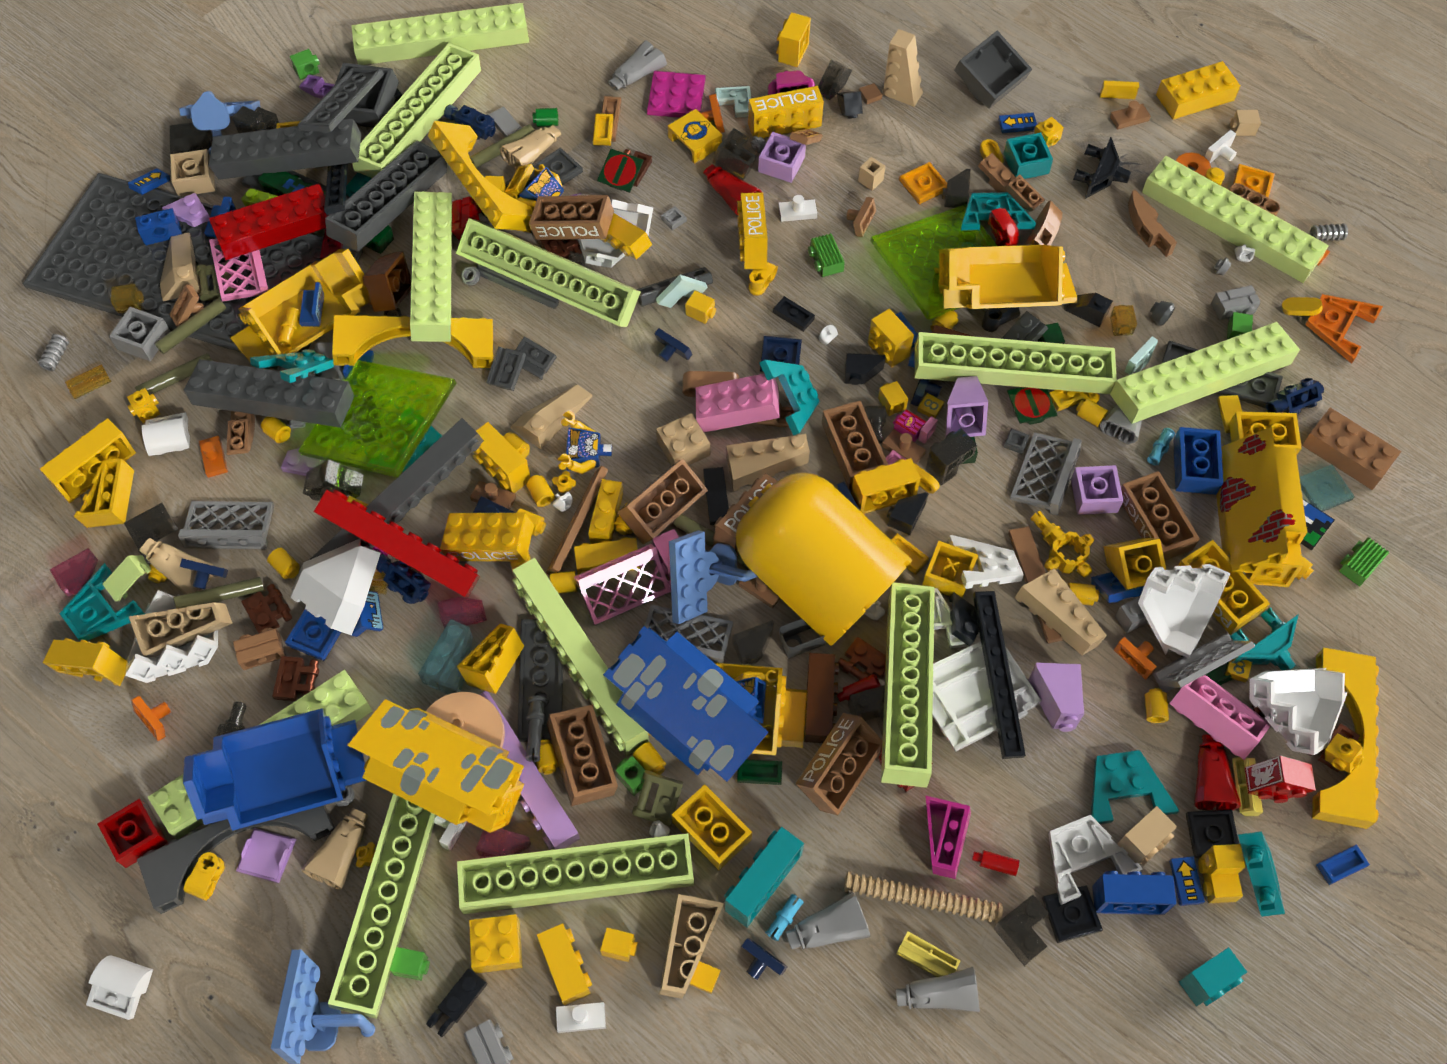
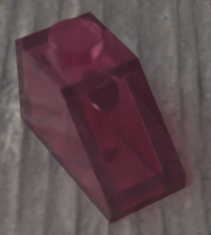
M87 548L53 567L50 571L60 589L69 597L77 594L91 579L98 559Z
M455 597L437 602L445 631L487 621L482 600Z
M501 828L491 833L483 830L476 851L480 859L514 855L530 848L531 842L527 836Z

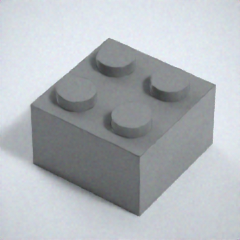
M129 307L109 337L117 350L151 362L159 350L155 343L171 331L163 318Z

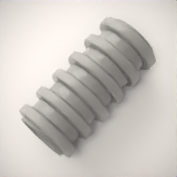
M1344 223L1326 224L1324 226L1313 225L1310 229V235L1320 241L1345 240L1348 236V227Z
M59 334L52 335V339L49 340V344H47L46 349L43 351L44 354L41 355V359L38 361L42 368L49 371L56 369L58 361H60L67 348L66 346L69 345V341Z

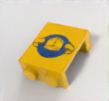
M697 109L668 125V138L672 142L679 139L692 151V162L694 164L722 147V134Z

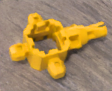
M1037 511V513L1032 515L1030 520L1040 528L1041 534L1044 537L1043 540L1051 547L1049 559L1044 564L1045 569L1048 572L1052 569H1059L1062 573L1070 574L1077 569V572L1083 577L1090 575L1092 568L1086 560L1090 554V546L1094 542L1093 536L1085 534L1080 537L1076 532L1070 531L1065 534L1060 529V526L1050 523L1041 511ZM1063 545H1069L1070 547L1073 545L1074 550L1077 553H1081V555L1076 560L1070 561L1069 559H1064L1065 556L1061 551L1059 553L1057 551Z

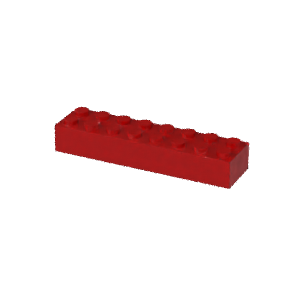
M336 489L333 492L325 491L313 512L466 598L470 596L480 578L476 568L467 563L463 567L458 564L460 561L458 558L449 553H446L445 556L440 554V548L430 542L424 545L421 543L423 540L421 537L412 532H409L408 535L403 533L404 528L392 521L389 524L385 523V517L373 510L371 513L366 512L367 507L355 500L351 503L348 502L349 497Z

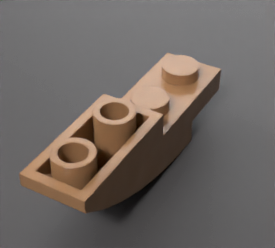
M993 153L979 163L978 167L990 178L988 183L999 193L1008 192L1022 208L1033 211L1045 201L1021 175L1016 177Z
M1133 190L1128 202L1133 226L1148 247L1155 245L1168 257L1173 253L1177 242L1156 221L1159 214L1155 208L1136 190Z
M1051 200L1047 202L1036 219L1035 229H1031L1032 233L1024 245L1052 244L1059 230L1063 212Z
M231 411V421H228L227 455L249 453L254 438V414Z

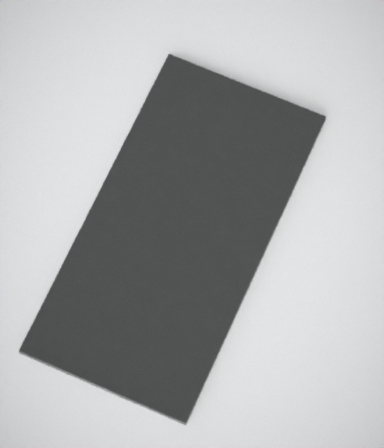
M98 173L31 270L23 285L25 288L121 317L124 316L129 307L163 318L170 331L177 327L169 314L178 298L163 301L160 289V281L170 240L145 245L138 232L135 217L162 211V207L184 197L158 189H153L141 195L129 188L128 182L130 181ZM201 202L210 217L213 205ZM179 221L182 234L189 232L191 235L196 266L201 264L206 266L213 265L214 261L209 240L217 238L205 236L204 232L208 221L196 227ZM309 233L260 249L268 290L313 262L321 261L320 254L324 237ZM343 244L342 249H349L356 262H358L363 250L360 249L357 252ZM216 245L215 248L221 251L220 246ZM241 255L238 260L245 262L249 257ZM222 258L218 263L227 262L229 260H225V258ZM234 263L232 270L237 271L241 266ZM245 269L241 274L248 277L252 272ZM212 274L207 275L209 291L214 290ZM239 278L234 280V284L238 286L243 283V280ZM248 283L244 289L248 291L254 290L256 287ZM258 296L223 301L227 309L188 337L241 353L229 337L249 326L244 324L238 316L240 314L238 308ZM199 298V300L197 301V303H202V304L204 305V308H205L207 305H209L210 303H212L214 300H211V301H202V300ZM312 342L297 352L308 350Z

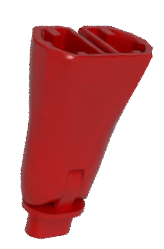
M712 164L703 171L712 188L725 200L736 215H738L737 201H741V193H762L759 188L737 178L720 166L716 167Z
M1210 734L1202 735V744L1199 746L1194 805L1199 810H1213L1215 805L1216 810H1236L1241 807V803L1232 779L1224 745L1215 741Z

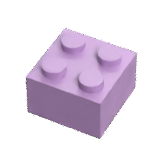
M772 132L759 156L758 172L792 183L805 158L806 145L791 140L790 137Z
M1116 465L1075 468L1071 477V484L1077 515L1118 513L1123 503V496Z

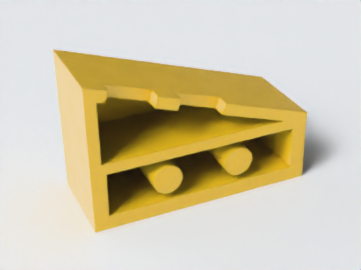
M122 458L103 460L91 482L93 486L89 494H85L82 499L85 501L80 511H76L74 517L86 528L125 524L134 469Z
M64 638V640L53 639L43 663L59 673L81 678L83 675L95 676V681L101 682L105 678L111 681L113 685L121 686L126 673L127 660L112 651L110 645L104 642L91 643L86 640L76 642L72 639Z

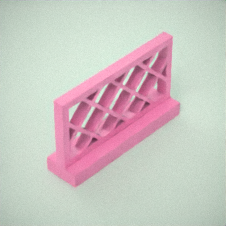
M217 239L209 240L222 302L259 296L268 291L259 250L244 254L249 257L245 262L238 260L240 257L238 256L229 259V262L224 266L218 263L224 258L222 251L215 248L216 245H219ZM234 263L241 266L237 271L230 269ZM245 269L252 272L248 277L241 274ZM225 272L232 275L229 280L222 278ZM236 278L243 280L240 286L233 283ZM248 283L256 287V289L248 291L244 288ZM228 287L235 289L233 293L224 294Z
M652 544L646 545L574 577L594 625L671 592L655 546ZM654 560L656 564L653 574L643 570L646 563ZM630 569L638 571L634 582L624 579L627 571ZM642 573L651 576L647 588L637 584ZM612 577L619 579L615 591L605 587L607 580ZM655 578L663 582L664 589L657 592L651 590ZM623 581L632 585L628 596L618 592ZM591 586L600 588L595 599L588 597L585 589ZM636 587L646 590L643 598L639 600L631 598ZM603 590L613 593L609 604L599 601ZM617 595L626 598L623 607L616 608L612 606ZM597 603L607 607L605 614L596 618L594 613Z

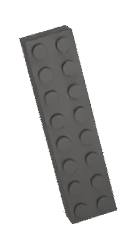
M354 119L342 120L332 132L301 131L298 126L216 136L213 137L209 167L218 180L261 175L263 173L355 163L359 160L361 132Z
M417 140L347 199L345 211L330 214L325 218L327 236L358 252L414 202V192H426L447 173V162L439 151Z
M199 359L184 388V392L192 405L340 428L354 398L349 381L308 375L306 378L298 376L295 382L289 383L281 379L280 371Z

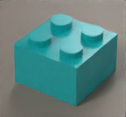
M1041 132L1010 138L1006 141L1003 154L1011 172L1016 177L1021 175L1024 179L1050 173L1053 157Z
M1228 947L1178 982L1196 1007L1201 1003L1208 1006L1243 982L1241 977L1247 973V970Z

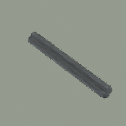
M480 264L477 267L480 276L553 309H556L559 305V299Z

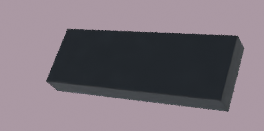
M723 467L703 469L705 487L708 490L706 498L710 525H715L716 521L720 517L723 518L729 509Z

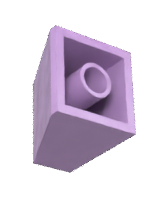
M977 376L958 377L947 402L946 439L986 435L988 400Z
M1036 663L1028 681L1042 700L1039 704L1052 728L1060 729L1063 732L1075 730L1084 715L1081 664Z

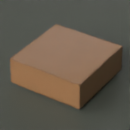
M875 83L859 88L861 97L866 104L882 99L883 94Z

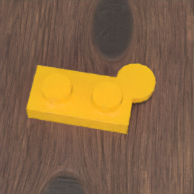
M1065 390L1049 392L1057 412L1079 404L1081 400L1089 399L1097 404L1100 399L1098 393Z

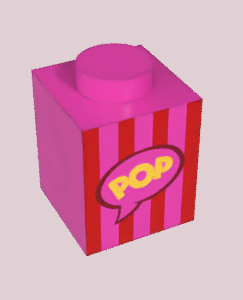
M907 409L902 415L898 414L893 421L894 429L901 434H910L914 442L919 438L920 430L926 423L925 420Z

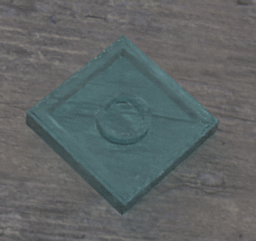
M1333 464L1300 477L1301 490L1309 502L1323 512L1349 502L1355 497Z

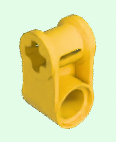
M767 262V269H753L749 276L751 282L748 287L749 292L755 296L762 295L770 282L775 278L778 266Z
M211 852L202 854L185 882L184 892L207 901L212 896L216 884L224 871V861ZM209 863H214L213 867H208Z

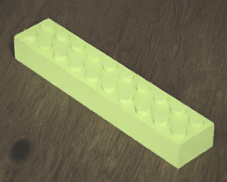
M523 3L351 25L354 52L359 65L438 55L448 43L469 51L529 43Z
M448 43L360 143L359 160L352 163L354 171L373 178L417 140L421 142L431 129L434 121H438L444 115L446 107L456 101L481 71L479 54Z
M1165 156L1149 175L1142 191L1145 195L1236 246L1246 245V247L1254 248L1255 257L1302 283L1306 281L1329 247L1324 242L1168 156Z
M414 192L410 312L411 341L451 342L452 193Z
M468 218L456 254L621 327L628 326L641 293L639 290L475 219Z
M1278 322L1118 379L1110 395L1133 424L1259 377L1267 372L1291 365L1300 349Z
M919 332L915 342V378L956 382L958 377L977 376L980 384L1110 394L1117 381L1115 348Z
M535 558L513 569L514 578L512 582L515 585L514 590L516 594L526 602L525 607L529 614H534L537 619L535 622L541 632L545 631L548 636L546 639L552 649L556 647L560 662L563 665L567 664L571 679L574 682L578 681L581 687L579 690L585 700L589 698L596 717L601 716L602 726L608 735L612 733L616 748L619 752L623 751L626 756L634 753L641 745L649 742L648 732L616 705L623 692L603 675L608 668Z
M895 582L891 584L888 597L881 767L882 783L927 788L932 774L935 587Z
M344 669L259 725L323 708L325 716L330 717L333 726L352 720L357 722L373 711ZM183 774L148 796L161 821L174 838L180 839L203 824L202 819H196L183 784Z
M393 794L328 1002L329 1007L332 1009L354 1014L359 1013L375 1019L378 1017L391 973L390 968L395 950L401 939L434 827V820L437 816Z
M688 833L457 861L459 908L463 914L694 886Z

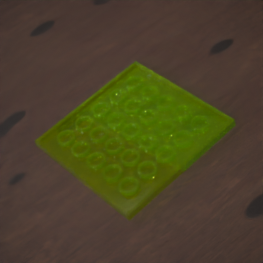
M966 205L874 235L870 240L928 320L943 315L950 310L959 309L944 308L943 294H940L938 286L939 273H935L934 268H939V249L998 246L981 224L980 230H961L967 210Z
M358 360L345 381H349L354 398L341 428L316 424L298 452L303 456L399 478L457 383L453 378Z

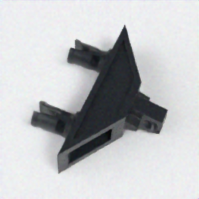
M1110 137L1104 149L1088 143L1084 155L1097 157L1100 159V163L1095 173L1088 174V172L1077 169L1073 180L1088 184L1089 189L1086 198L1111 186L1112 181L1128 183L1131 171L1119 165L1120 159L1112 137Z

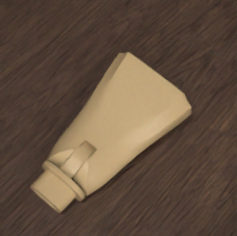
M553 125L549 128H539L522 139L503 145L500 148L501 156L504 161L517 170L520 166L532 164L556 142L561 132Z
M151 538L139 550L146 555V559L153 567L166 576L183 594L203 589L192 587L196 571L180 567L182 558L215 566L161 541L156 542ZM209 575L207 584L213 578L214 575Z
M352 808L349 815L344 816V820L334 828L323 845L302 867V872L316 881H324L326 885L342 890L353 857L362 840L366 827L364 823L368 815Z

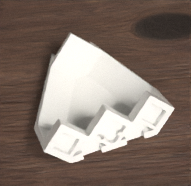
M610 199L616 215L644 230L649 235L653 213L652 207ZM578 239L585 263L611 268L625 256L620 249H614L607 241L603 242L601 239Z
M361 538L303 562L291 592V598L295 602H300L301 600L305 603V609L315 617L321 616L326 619L325 624L328 627L352 635L364 608L380 557V552L367 546H361Z
M1211 564L1202 565L1201 568H1192L1188 565L1174 566L1173 570H1164L1163 567H1155L1146 580L1138 604L1165 655L1170 649L1179 655L1187 658L1190 657L1223 593L1230 576L1229 572Z
M157 590L152 601L148 603L145 614L176 609L173 600L175 596ZM218 630L203 637L197 635L194 641L178 648L166 644L161 655L157 657H143L135 637L127 658L125 676L148 683L155 681L157 677L186 671V668L199 665V667L206 665L218 648Z
M1326 668L1264 671L1250 679V701L1266 716L1265 719L1272 728L1285 738L1286 744L1292 751L1315 755L1325 749L1331 740L1348 693L1344 692L1345 673L1328 671Z

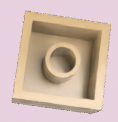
M207 149L170 154L171 181L178 196L215 191V177L209 167L210 154Z
M692 413L656 429L657 442L671 466L681 459H684L689 466L710 456V442Z
M1156 806L1126 833L1117 845L1120 848L1123 847L1128 852L1127 855L1135 863H1140L1144 866L1175 837L1172 832L1177 826Z

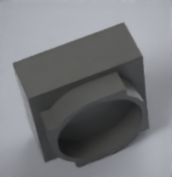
M997 30L958 62L954 71L966 83L972 95L990 109L1028 77L1032 68Z
M343 63L335 85L351 68L383 70L384 75L343 119H354L355 123L359 126L374 128L393 107L396 99L394 95L399 81L391 68Z

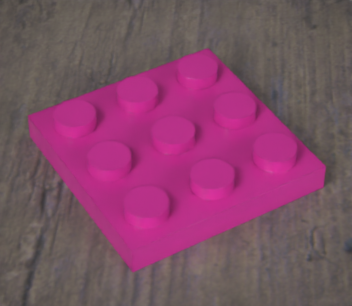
M654 71L647 115L681 118L695 109L701 113L706 75Z

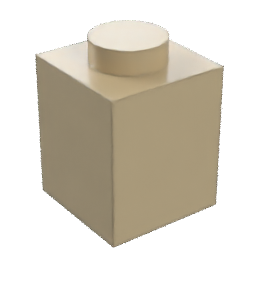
M1236 110L1234 117L1230 121V127L1233 128L1236 136H1255L1261 125L1258 110Z
M870 157L860 167L858 182L873 191L884 180L885 165Z

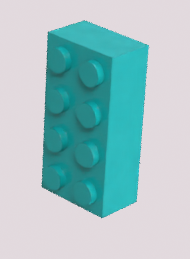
M783 827L778 832L774 830L770 834L765 849L760 848L753 857L754 863L752 866L744 868L739 875V883L736 887L732 885L724 895L726 897L724 901L725 912L746 928H748L802 856L804 843Z

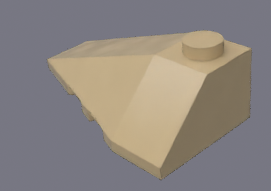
M189 232L170 238L160 281L163 301L178 298L185 284L193 286L196 293L201 291Z
M575 385L523 413L511 426V429L539 449H542L563 427L561 420L566 418L563 414L570 411L575 415L592 398V394L579 385Z

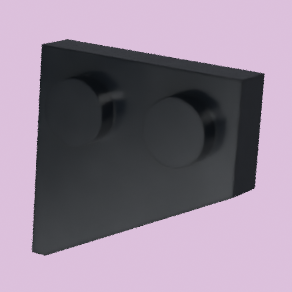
M953 593L949 597V602H952V611L950 612L952 635L970 647L979 633L975 606L956 593Z

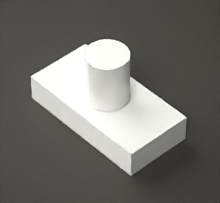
M1232 130L1228 131L1208 148L1205 158L1211 163L1221 155L1228 161H1231L1237 154L1236 151L1230 148L1236 133Z
M796 195L791 202L779 203L778 208L781 222L817 219L815 199L804 200L803 196Z
M436 816L434 823L446 829L439 841L443 848L449 851L452 850L467 821L455 825Z
M604 1002L556 1007L558 1033L606 1029Z

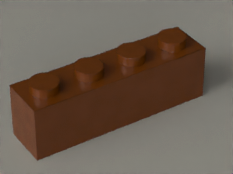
M809 653L804 742L823 743L836 725V723H833V716H837V703H833L834 695H838V682H834V675L839 673V662H835V654Z

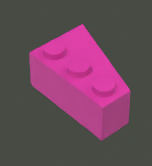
M925 795L933 874L956 879L971 816L970 806Z

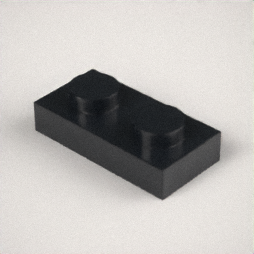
M785 296L773 308L774 314L803 332L815 320L813 313Z

